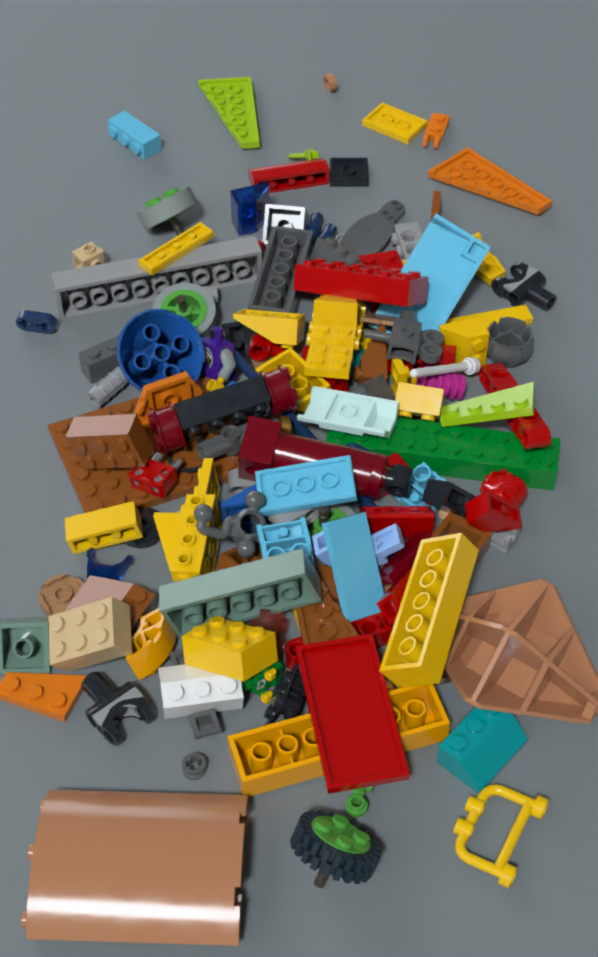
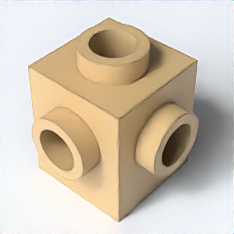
M92 241L72 251L75 269L105 263L103 249L96 246Z

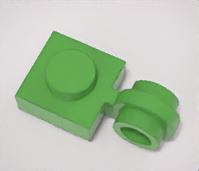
M374 786L353 790L352 795L345 803L346 812L350 816L361 817L366 813L368 804L365 797L367 792L372 793Z

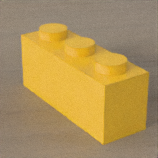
M134 501L65 518L66 541L73 554L143 538L141 515Z

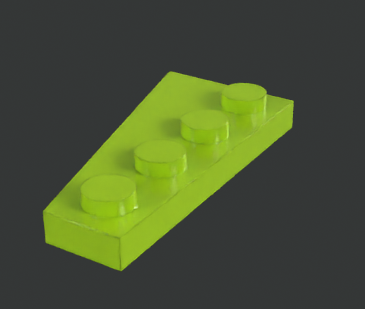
M534 382L442 406L441 425L446 427L534 415L535 404Z

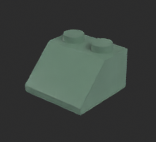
M48 617L2 618L0 620V674H6V672H51Z

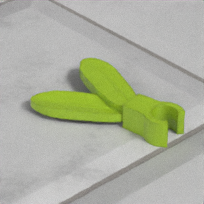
M308 148L304 150V153L288 154L287 157H306V159L312 160L315 158L319 159V153L315 148Z

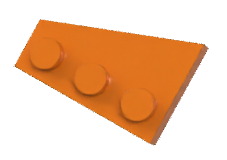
M6 672L0 682V700L66 722L84 691L81 683L87 675Z

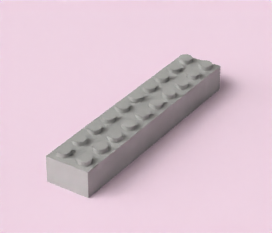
M256 236L202 245L153 276L138 266V260L142 257L51 273L60 321L153 304L157 296L164 289L178 283H193L199 286L217 285V291L253 285L256 282L262 263L261 248Z

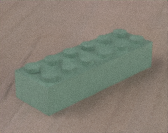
M303 548L159 586V612L165 617L179 638L190 632L193 627L201 626L215 616H222L226 620L234 622H244L322 602L320 576Z

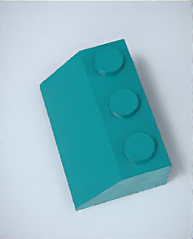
M475 707L438 746L436 762L479 794L527 743L528 737L512 713L484 710Z

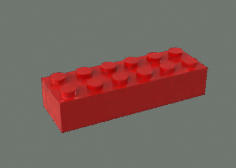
M314 258V260H303V263L295 264L293 290L409 307L426 303L429 277L421 276L419 271L401 273L402 270L397 268H389L388 271L382 270L381 266L365 268L360 263L345 265L344 261H332L330 263L326 262V259Z

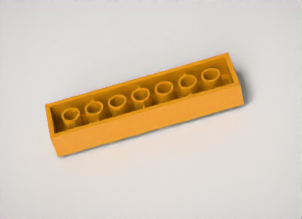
M433 684L407 686L388 691L404 752L442 742L449 735L450 721ZM309 713L227 736L228 753L242 795L251 797L323 776Z

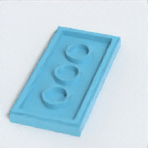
M350 455L255 471L257 491L261 492L264 496V504L259 509L263 516L357 501Z
M366 512L322 523L342 614L346 620L348 619L350 622L380 613L381 611L376 603L384 595Z

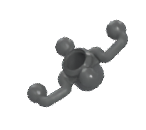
M257 490L250 491L245 498L248 508L225 518L222 529L206 526V523L212 519L213 511L206 504L198 505L193 512L194 518L197 521V531L203 536L216 539H226L230 536L234 541L238 542L237 552L241 557H252L256 551V545L253 541L259 542L256 525H269L266 523L264 516L258 511L264 504V496ZM244 516L248 517L253 523L252 534H247L242 530L241 520Z

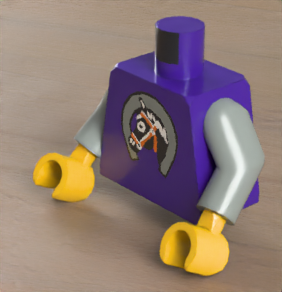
M214 326L210 327V336L201 338L205 358L200 373L211 379L206 386L209 391L223 388V382L236 379L234 345L223 339L222 327Z

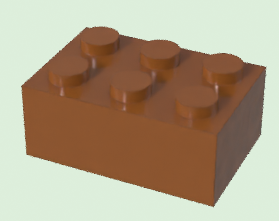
M137 414L74 417L65 436L83 469L146 467L154 447Z

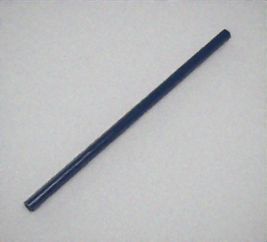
M234 347L236 366L248 379L259 376L258 372ZM291 410L280 414L281 416L290 417L291 427L299 436L318 440L301 421L297 420V416ZM357 495V501L361 506H377L370 497Z

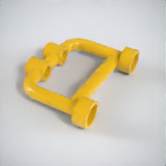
M498 784L484 787L479 792L477 798L470 795L464 809L469 814L466 820L459 817L453 833L458 835L454 845L457 856L466 864L498 877V884L510 889L516 877L518 867L509 864L508 861L530 814L542 820L547 810L549 799L541 795L534 799ZM493 795L501 796L522 805L495 863L474 855L466 849V843L471 838L479 817L482 816L488 799Z

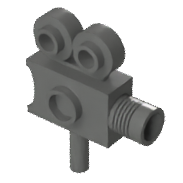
M412 310L403 311L400 319L394 318L391 334L365 329L364 338L389 342L386 359H402L415 365L417 355L427 364L439 362L444 342V335L437 330L430 329L421 333L422 323L417 322V314Z

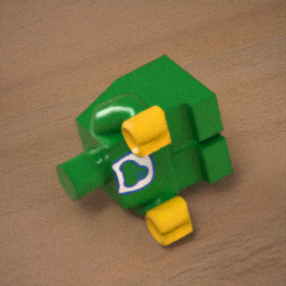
M277 661L246 681H242V689L244 691L250 690V692L260 696L264 704L269 703L272 700V692L267 689L271 686L275 687L277 682H280L283 664Z

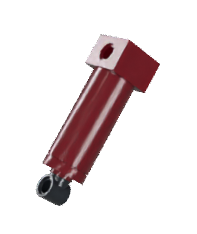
M253 416L248 418L238 455V478L256 481L255 471L350 455L356 494L375 499L378 497L379 488H385L391 495L407 496L410 490L413 470L399 464L392 465L391 467L386 466V454H376V452L284 433L282 432L281 422Z

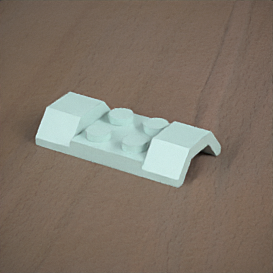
M313 386L310 404L304 415L298 414L297 420L319 425V428L361 436L365 433L390 438L397 423L399 401Z

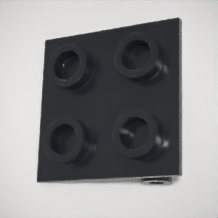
M298 663L295 664L291 671L286 670L281 682H277L272 692V696L275 697L274 701L269 703L264 713V718H267L265 725L271 724L278 713L283 714V718L286 720L298 716L303 698L305 697L301 674L297 672Z

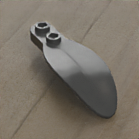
M391 200L377 213L359 219L346 231L340 245L348 248V252L356 256L378 253L390 239L394 225L402 218L405 210L404 205L398 200Z

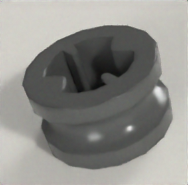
M199 753L186 755L182 761L183 775L189 780L201 779L206 774V759ZM192 763L198 764L197 769H191Z

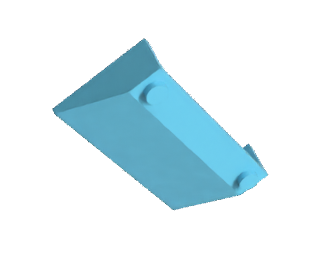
M436 213L401 269V273L419 271L421 276L429 277L426 303L409 307L381 303L376 314L400 317L403 311L412 310L417 314V322L422 323L421 333L430 329L439 331V325L445 324L491 246ZM369 323L368 326L377 331L380 324ZM385 325V333L391 334L393 326Z

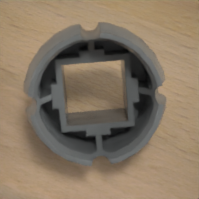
M514 317L499 318L498 323L493 321L489 325L488 332L490 335L487 355L495 363H503L507 369L524 362L530 356L534 346V338L531 327L528 326L526 328L525 321Z

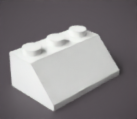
M185 664L158 668L164 719L188 716L213 708L215 712L243 709L244 697L240 680Z

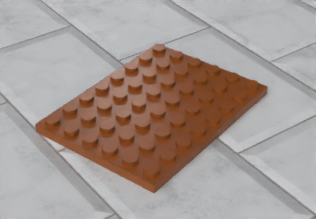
M208 377L196 381L205 393L211 392L206 388L207 383L211 380ZM139 397L75 417L134 414ZM74 417L48 424L51 438L84 513L132 501L135 502L137 507L147 509V507L157 506L184 497L187 494H194V487L198 486V472L187 473L177 470L178 480L167 492L166 498H160L131 487L128 472H131L135 467L83 469L65 438ZM148 427L145 428V431L154 446L149 459H152L159 452L154 436L157 432H152L151 428ZM211 432L203 434L202 439H210L219 435L220 432L216 434H211ZM185 441L186 450L181 447L171 452L170 457L172 461L180 459L182 461L181 467L194 468L203 464L196 451V444L199 443L197 441ZM164 452L161 453L163 458L160 462L170 466L167 456H165ZM239 453L233 456L223 454L213 459L220 485L228 483V473L238 468Z

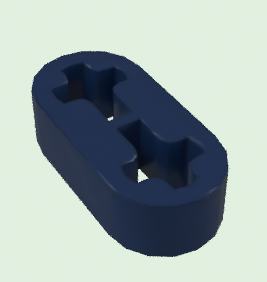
M23 310L16 319V325L24 331L51 334L55 330L57 319L49 313Z

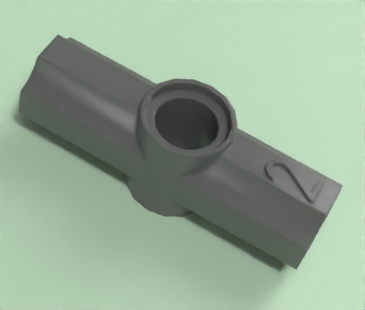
M247 423L238 427L226 425L220 430L219 435L196 444V451L201 461L203 462L204 458L214 459L223 454L228 456L237 455L240 452Z

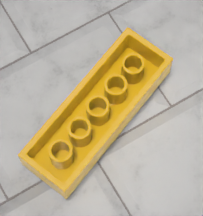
M463 533L423 539L420 542L379 670L397 687L440 684L479 552Z

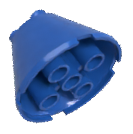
M150 309L137 314L123 327L117 342V360L124 377L140 392L144 385L185 371L195 382L200 376L205 358L203 342L196 328L182 315H177L166 309Z

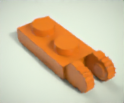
M432 113L424 133L422 147H427L429 141L434 142V149L439 148L450 122L449 115Z

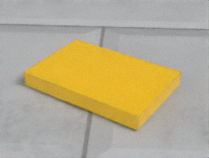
M383 102L362 120V126L407 145L425 130L428 125L427 120Z

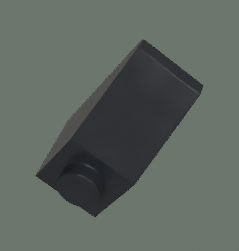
M240 322L222 324L223 335L233 343L234 347L251 364V357L248 353L249 343L246 326Z
M428 478L421 501L436 509L448 513L452 512L466 519L465 503L476 496L451 482Z

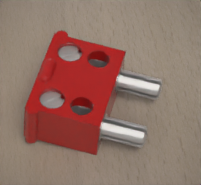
M157 452L152 459H148L146 467H135L131 472H128L131 487L160 498H166L167 492L178 480L176 471L182 465V461L175 459L170 466L160 462L163 455Z

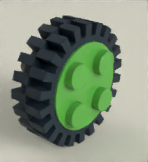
M309 810L308 813L304 812L300 816L291 836L290 846L291 849L295 850L294 854L297 857H302L301 861L304 864L311 863L310 868L314 871L319 869L314 885L318 888H324L330 874L333 875V880L339 881L342 878L344 883L349 884L351 881L355 884H360L361 881L365 883L368 879L370 880L382 855V848L378 846V840L373 839L374 836L371 833H365L366 829L364 827L354 826L356 822L351 819L349 821L342 815H334L333 812L329 811L325 814L323 810H317V812Z

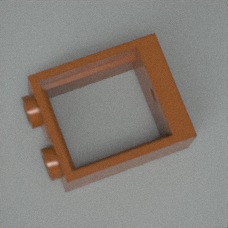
M450 512L433 532L432 536L434 538L463 533L479 550L474 565L475 568L490 548L492 533L483 532L469 525L466 519Z

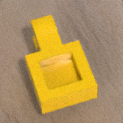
M392 359L391 376L393 384L391 389L394 396L397 393L398 382L407 383V379L410 378L409 368L407 365L404 366L401 359Z

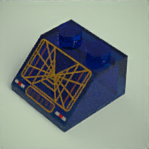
M268 182L230 190L231 219L239 236L258 232L264 224L265 205L270 204Z

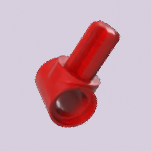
M256 333L251 338L248 353L253 360L263 361L268 359L269 356L275 357L288 348L272 344L270 340Z

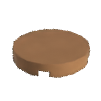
M67 574L51 577L43 583L38 594L41 610L48 616L64 612L84 582L76 576L74 578L68 577Z

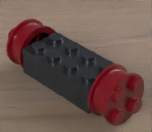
M280 364L276 370L267 373L259 371V376L175 403L174 408L171 401L168 402V406L153 410L152 407L149 408L150 413H147L151 431L157 432L154 436L159 453L164 452L165 456H168L169 451L181 447L186 450L185 440L196 441L202 438L203 434L209 432L211 434L219 433L226 425L240 426L246 422L245 420L249 416L263 418L271 411L273 417L277 419L278 414L290 410L293 413L297 412L299 396L296 389L291 388L289 382L291 375L288 367L283 368Z

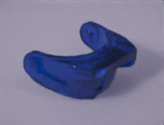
M90 548L86 553L88 557L87 579L92 575L121 581L129 566L133 564L134 558L132 555H127L124 561L117 564H99L93 560L95 549Z

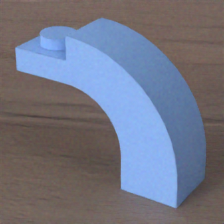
M396 523L371 535L378 566L388 563V555L405 547L401 529ZM321 531L312 536L315 555L322 562L331 566L324 532Z

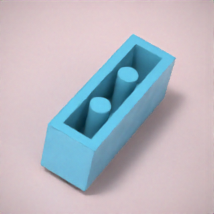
M123 111L108 119L109 135L144 160L162 150L161 135L128 112Z

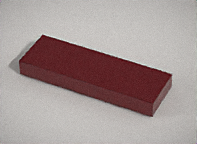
M429 531L413 534L404 543L405 547L398 550L388 563L383 566L379 571L382 585L394 583L416 558L421 540L433 538Z

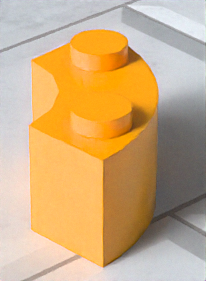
M159 608L140 617V626L131 637L132 654L125 656L139 680L153 675L157 668L167 659L169 652L172 651L175 644L176 632L159 612Z

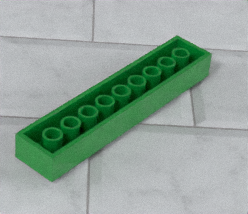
M397 417V423L390 438L365 433L361 436L329 429L326 442L344 446L349 443H356L372 452H376V454H386V457L398 453L412 470L422 462H425L433 472H437L439 476L484 481L485 476L489 475L492 471L506 469L507 472L520 477L528 488L554 491L558 473L560 438L551 437L550 446L525 449L513 432L460 425L442 427L441 423Z

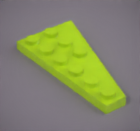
M251 77L198 80V87L241 149L260 148Z

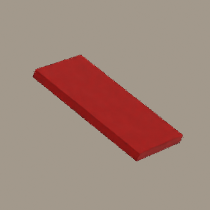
M373 633L295 646L327 794L409 780L410 773L385 678L379 671L381 663Z

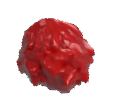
M506 469L492 471L489 475H486L485 480L481 484L482 487H480L481 493L488 491L517 507L523 505L528 496V488L525 482L520 477L507 472Z

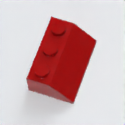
M359 506V513L366 512L371 535L395 523L400 527L403 538H410L413 534L427 531L431 535L433 534L434 511L431 506Z

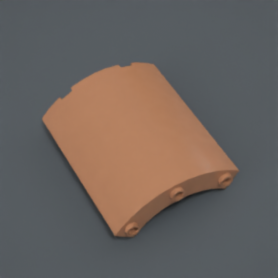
M50 789L46 798L41 799L40 818L35 842L30 843L28 849V860L31 861L27 910H23L21 920L22 928L26 929V939L239 946L242 894H236V888H241V877H243V843L246 838L248 823V795Z

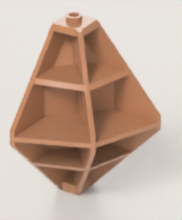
M541 578L465 596L444 667L464 701L478 709L589 725L598 715V674L556 586Z

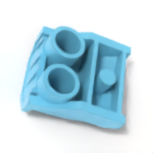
M422 462L413 470L409 494L401 497L393 496L404 506H430L421 501L428 478L446 480L441 478L437 472H433L425 462ZM431 506L435 513L438 509Z
M300 517V520L266 526L256 525L263 559L303 548L315 568L305 517Z

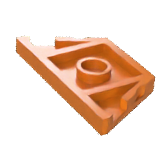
M185 371L144 385L134 414H137L145 429L150 427L147 413H150L149 408L152 407L153 410L168 406L169 401H171L174 408L175 403L205 394V392Z

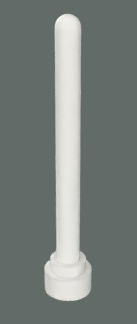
M467 357L463 359L462 363L412 369L410 376L418 378L461 371L467 375H472L480 371L481 364L478 358Z

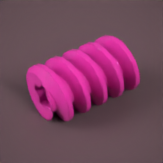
M454 372L418 377L416 385L444 389L445 397L447 396L449 400H453L455 396L457 400H460L465 392L466 379L463 374H456Z

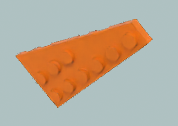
M468 147L428 170L427 177L536 215L541 214L552 206L551 199Z

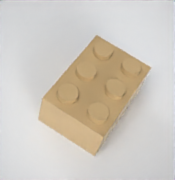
M109 597L48 616L50 665L71 672L132 654L130 605L116 598Z

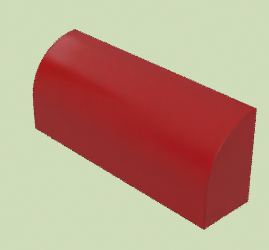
M325 158L249 169L248 178L254 195H261L266 190L268 194L329 184V167Z

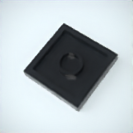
M330 158V187H368L367 158Z

